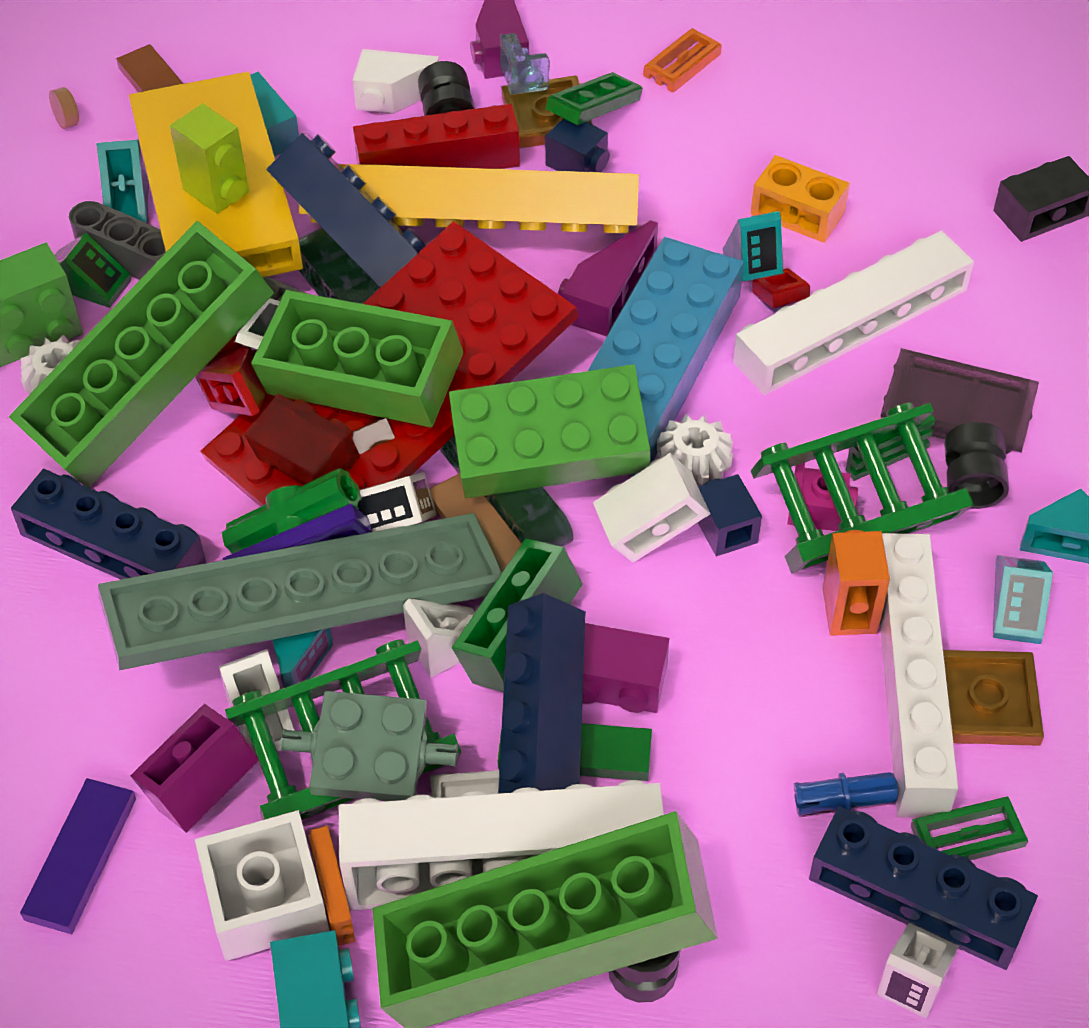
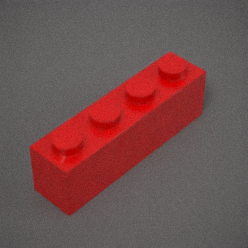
M512 104L353 126L357 164L481 169L520 167L519 128Z

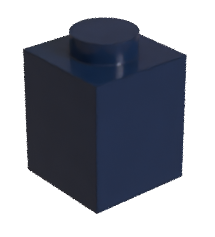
M563 118L545 135L546 166L556 171L602 172L606 168L610 158L608 132L588 122L576 125Z
M739 474L724 479H712L698 487L710 515L697 523L716 557L758 543L762 515Z

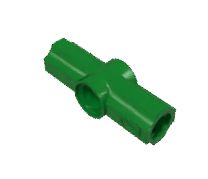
M339 468L304 486L292 485L273 490L265 497V505L226 523V529L221 532L223 543L233 554L351 503L358 508V502L362 500L359 487L353 481L348 471Z

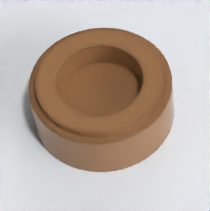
M66 87L50 90V106L58 125L62 129L77 125L79 113L70 90Z

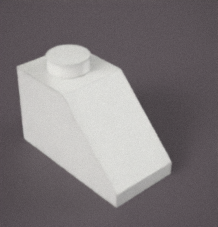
M362 49L353 77L356 110L394 114L421 101L418 89L419 75L428 65L439 62V56Z

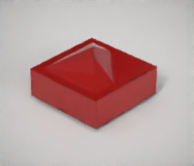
M786 268L783 269V274L753 279L752 291L770 307L776 308L810 297V284L791 269Z

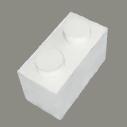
M671 453L663 458L652 461L650 466L624 483L613 486L605 495L593 502L610 545L631 562L637 561L710 515L691 471Z

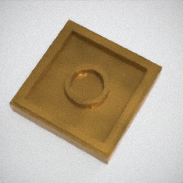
M577 75L501 86L504 105L512 104L519 128L520 148L545 145V135L563 119L545 109L548 96L579 85Z
M943 650L953 743L1041 746L1044 732L1033 652Z

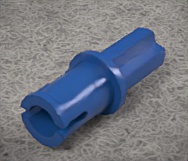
M843 772L839 773L838 778L793 783V789L796 792L794 798L798 816L837 810L838 806L851 811L852 807L895 802L898 797L897 780L894 773L891 772L847 778Z

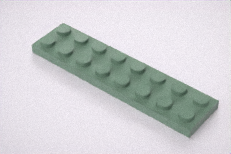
M471 513L406 527L391 528L99 583L98 593L120 671L404 613L403 605L409 598L446 605L485 597L502 572L475 514Z

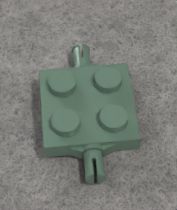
M325 691L321 716L314 731L303 732L283 729L280 741V749L283 752L311 753L313 765L309 789L311 795L355 799L372 798L379 801L406 800L416 795L418 779L426 763L456 767L458 758V744L428 743L425 732L428 707L427 700Z

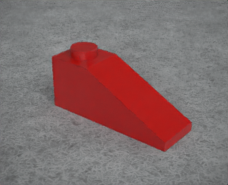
M236 345L214 357L195 376L211 409L254 416L261 411L267 393L251 364L257 352L256 350L252 351L249 346Z

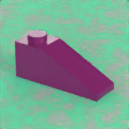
M484 0L475 24L476 41H470L473 64H480L485 79L529 72V40L515 1Z
M648 221L578 264L570 279L565 278L562 281L558 294L575 305L579 315L571 324L572 326L608 336L657 250L658 222Z

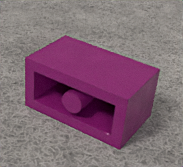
M585 623L582 703L591 704L598 702L620 706L622 709L634 713L643 711L657 713L668 665L670 638Z
M204 703L130 777L161 814L187 833L259 760L236 726Z

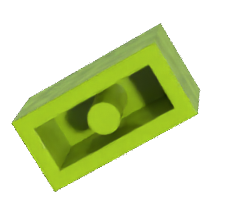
M203 103L170 125L184 191L216 214L232 203L237 202L249 192L237 126Z

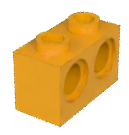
M775 155L753 186L751 215L757 216L779 211L782 227L825 243L846 211L850 183Z

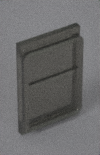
M900 349L897 362L893 365L894 372L887 394L883 398L884 404L880 415L881 418L887 417L886 412L904 403L912 402L914 408L931 403L934 410L931 414L936 419L935 425L930 427L933 430V437L945 439L946 435L953 428L961 424L985 422L996 426L1002 431L1005 438L1006 454H1009L1011 451L1022 453L1029 422L1033 418L1032 410L1039 381L912 350Z

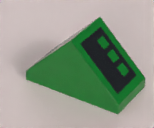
M87 233L65 245L55 254L67 276L72 295L110 308L131 281L130 273Z

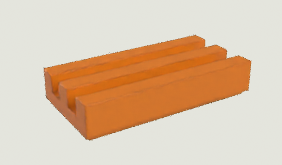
M691 28L645 64L643 76L647 79L654 76L655 83L660 86L667 83V90L674 93L721 55L722 44ZM699 42L690 50H688V48L691 47L694 43ZM677 58V60H676L674 63H672L669 67H667L666 69H663V68L666 67L669 63H671L674 59Z
M324 826L310 830L311 834L308 835L331 931L335 930L338 946L356 942L329 827Z

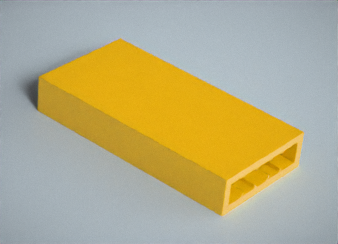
M249 71L128 94L165 252L196 221H199L256 268L262 277L303 269L299 239L284 188L266 170L275 161V157ZM202 103L238 127L249 187L247 194L218 214L183 190L170 130L172 123Z

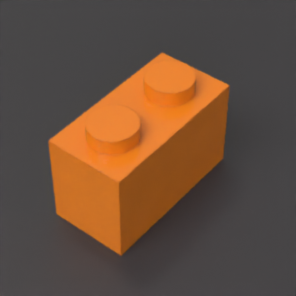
M850 530L844 533L832 534L822 587L830 636L878 633L890 582L882 531L863 532L861 530Z

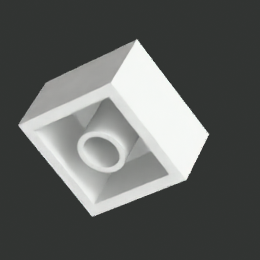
M299 810L194 839L216 935L225 961L271 948L270 942L330 931Z

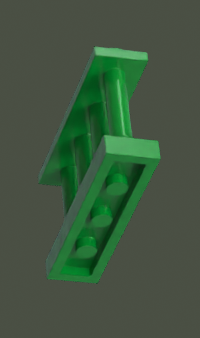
M912 402L904 403L887 411V417L788 448L787 443H779L760 453L761 458L750 470L752 477L756 479L771 473L774 474L799 536L795 539L796 545L784 556L791 574L827 562L833 533L861 530L863 532L882 531V533L910 534L958 518L974 505L967 488L950 493L948 487L942 488L917 428L934 411L931 403L915 408ZM897 432L901 436L925 494L921 497L922 503L908 507L906 501H900L876 443V439ZM854 446H858L883 507L879 511L880 517L866 521L864 515H858L834 456V453ZM816 459L841 521L837 525L838 531L826 535L823 534L821 529L816 530L791 468Z
M403 639L388 642L375 650L377 654L375 656L263 696L261 691L243 694L232 701L233 707L225 709L226 719L231 721L236 727L243 724L246 725L270 790V794L266 796L268 803L260 805L262 820L298 810L301 820L336 808L340 804L357 800L355 798L311 795L309 788L297 791L295 785L290 786L265 716L294 706L303 732H313L320 719L313 699L323 696L325 691L334 692L340 689L344 693L365 694L361 682L387 672L390 674L398 697L421 699L408 667L409 664L419 660L421 647L418 640L405 644ZM428 716L426 717L425 732L428 743L458 744L455 734L441 738L439 732L433 731ZM458 744V758H457V761H458V759H459V757H460V755H461V753H462L459 744ZM426 763L421 775L447 765Z

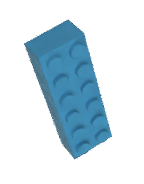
M665 236L588 371L635 364L650 446V463L654 461L657 455V440L660 437V433L666 431L669 420L675 421L740 298L744 261Z

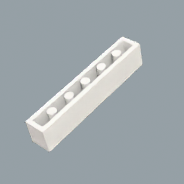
M942 230L927 238H920L911 246L893 255H886L877 263L859 272H852L843 280L825 289L815 291L810 297L792 306H785L774 315L756 324L753 323L745 326L740 332L736 333L733 363L763 395H766L967 291L974 260Z
M882 533L890 582L880 620L892 765L898 785L896 810L897 817L919 818L940 812H950L958 791L930 534Z

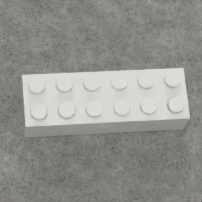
M630 780L622 782L618 786L592 787L588 784H575L566 789L546 791L526 787L517 789L512 793L502 794L470 791L458 797L434 798L429 795H415L406 800L381 802L377 799L365 798L357 800L353 804H340L339 864L349 911L372 909L395 900L664 815L660 783L646 784L642 781Z

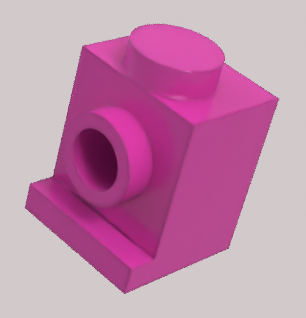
M805 463L796 465L794 475L816 529L838 531L837 525L841 521L820 469L805 468ZM842 473L856 507L858 488L849 487L851 474ZM788 513L787 525H794Z

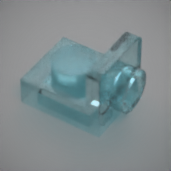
M516 33L500 35V68L511 95L547 90L549 88L550 71L548 54L529 55L528 49L521 47Z

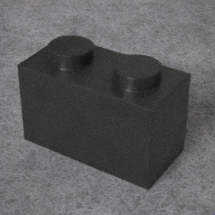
M1070 156L1046 162L1039 167L1018 175H1011L1000 181L993 211L1018 240L1023 242L1088 217L1089 176Z

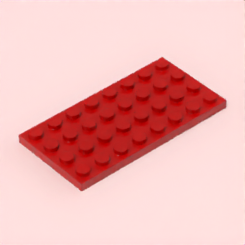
M453 221L363 303L365 305L453 321L464 353L433 427L386 418L395 438L353 457L343 435L365 426V423L378 418V416L267 394L259 413L254 416L240 414L200 452L210 465L260 507L266 504L265 497L273 490L292 485L304 486L339 468L349 472L353 481L358 485L359 490L413 475L455 435L449 392L510 383L579 317L577 307Z

